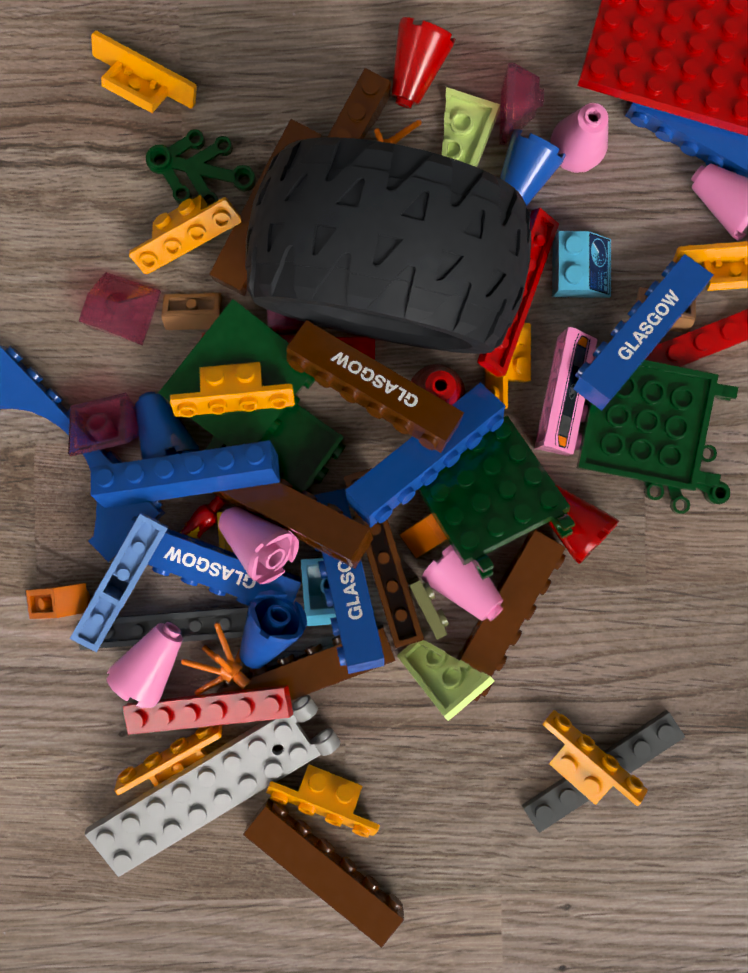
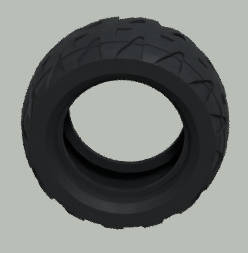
M321 137L298 140L287 145L273 157L267 174L264 175L253 201L246 236L245 269L247 270V290L257 305L303 322L307 320L317 326L426 349L470 354L490 353L503 343L508 328L511 327L523 298L531 253L530 212L526 208L523 197L513 186L489 172L456 159L408 146L365 139Z

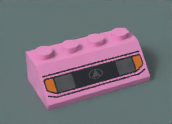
M568 327L557 337L534 447L537 450L566 456L573 455L574 450H579L582 434L578 433L580 422L585 421L588 405H584L585 398L573 390L578 381L575 374L585 362L591 364L596 359L593 353L597 349V339L576 328Z

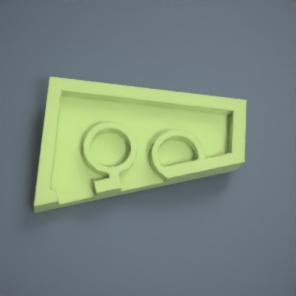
M446 87L442 155L477 167L500 112V104Z
M425 640L408 645L397 655L448 721L495 682L491 676L484 672H479L464 661H459Z

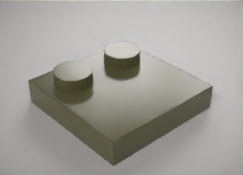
M418 576L408 580V584L436 639L438 640L448 635L444 627L448 626L449 623L442 609L435 610L431 600L436 597L429 583L422 584Z

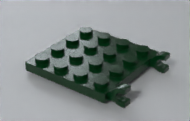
M644 360L602 411L589 402L576 468L688 491H696L697 484L718 487L721 478L720 474L700 471L714 397L725 401L736 399L739 387L718 384V374Z
M508 415L503 417L504 421L497 430L487 432L482 436L481 442L475 448L465 450L460 454L459 460L449 468L447 466L438 472L437 478L430 485H422L418 489V492L462 564L466 565L472 562L482 580L493 575L492 568H494V564L486 555L487 553L550 521L555 526L561 539L573 533L571 528L575 526L574 521L567 514L570 505Z

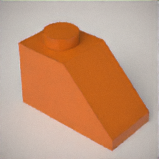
M431 512L399 534L416 558L447 539Z
M86 583L26 590L29 619L61 618L82 614L90 603V594L86 588Z

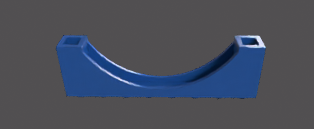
M0 345V409L30 411L59 426L79 447L88 463L90 471L91 467L123 463L113 451L107 452L100 445L103 440L93 430L87 431L80 424L83 422V419L73 409L67 410L61 404L63 398L51 387L47 389L41 383L43 377L34 368H27L21 362L23 356L12 346L7 348ZM161 500L103 508L96 501L94 534L88 542L107 562H112L120 550L131 519L134 516L138 517L142 512L158 521L165 514L161 508L163 503Z

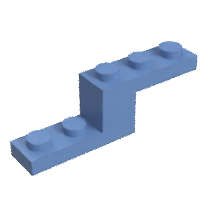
M142 512L139 514L72 633L71 640L95 652L98 651L167 531L168 526Z

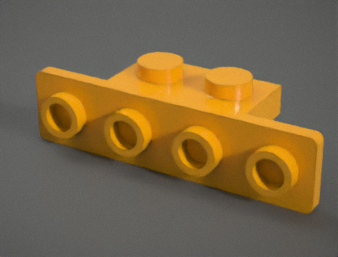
M96 30L91 34L92 55L111 66L101 77L102 87L150 113H153L167 96L190 109L195 106L197 91L195 83Z
M201 195L194 199H186L175 210L169 213H162L156 217L152 227V238L131 249L129 257L144 274H149L240 224L241 216L226 197L207 206V202Z
M748 241L687 245L677 248L673 259L675 263L686 254L714 274L706 285L707 291L748 288Z
M524 323L506 376L497 377L485 369V387L505 404V409L508 408V381H531L530 323Z
M260 362L199 367L200 392L170 395V404L175 417H193L203 414L219 415L235 411L251 412L256 409L267 408L282 409L295 405L292 384L262 386Z
M553 710L543 722V726L565 745L553 757L549 765L595 805L614 786L632 803L639 806L648 791L641 780L634 775H630L619 765L613 756L606 754L595 745L594 740L590 736L581 733L574 727L565 715Z
M222 725L199 727L195 734L186 739L185 737L177 739L168 749L161 753H152L142 764L135 768L130 766L124 769L118 775L114 789L115 793L120 795L147 779H150L155 787L208 754L203 747L222 737Z
M310 764L307 766L298 791L270 781L266 791L267 794L271 795L270 798L273 801L284 805L287 802L298 806L300 812L313 816L316 813L326 817L325 821L331 825L340 827L343 824L353 828L352 832L361 837L368 838L369 835L374 836L380 827L377 823L353 814L363 787L362 785Z

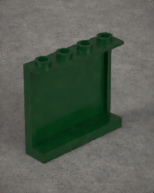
M232 299L158 393L170 401V395L200 392L199 367L260 362L262 386L293 385L294 406L282 409L267 408L256 409L251 412L235 411L219 415L203 414L190 417L229 447L261 442L267 433L273 435L282 424V421L279 419L285 410L291 412L301 399L297 396L303 387L309 389L315 382V379L305 372L300 373L294 370L287 362V346L289 343Z
M297 404L291 412L284 411L279 418L282 424L273 435L267 433L262 441L270 440L278 454L280 478L289 482L293 486L292 489L301 493L302 490L308 491L315 481L320 484L329 471L325 466L331 458L337 460L346 445L343 444L344 436ZM214 436L205 450L227 446Z

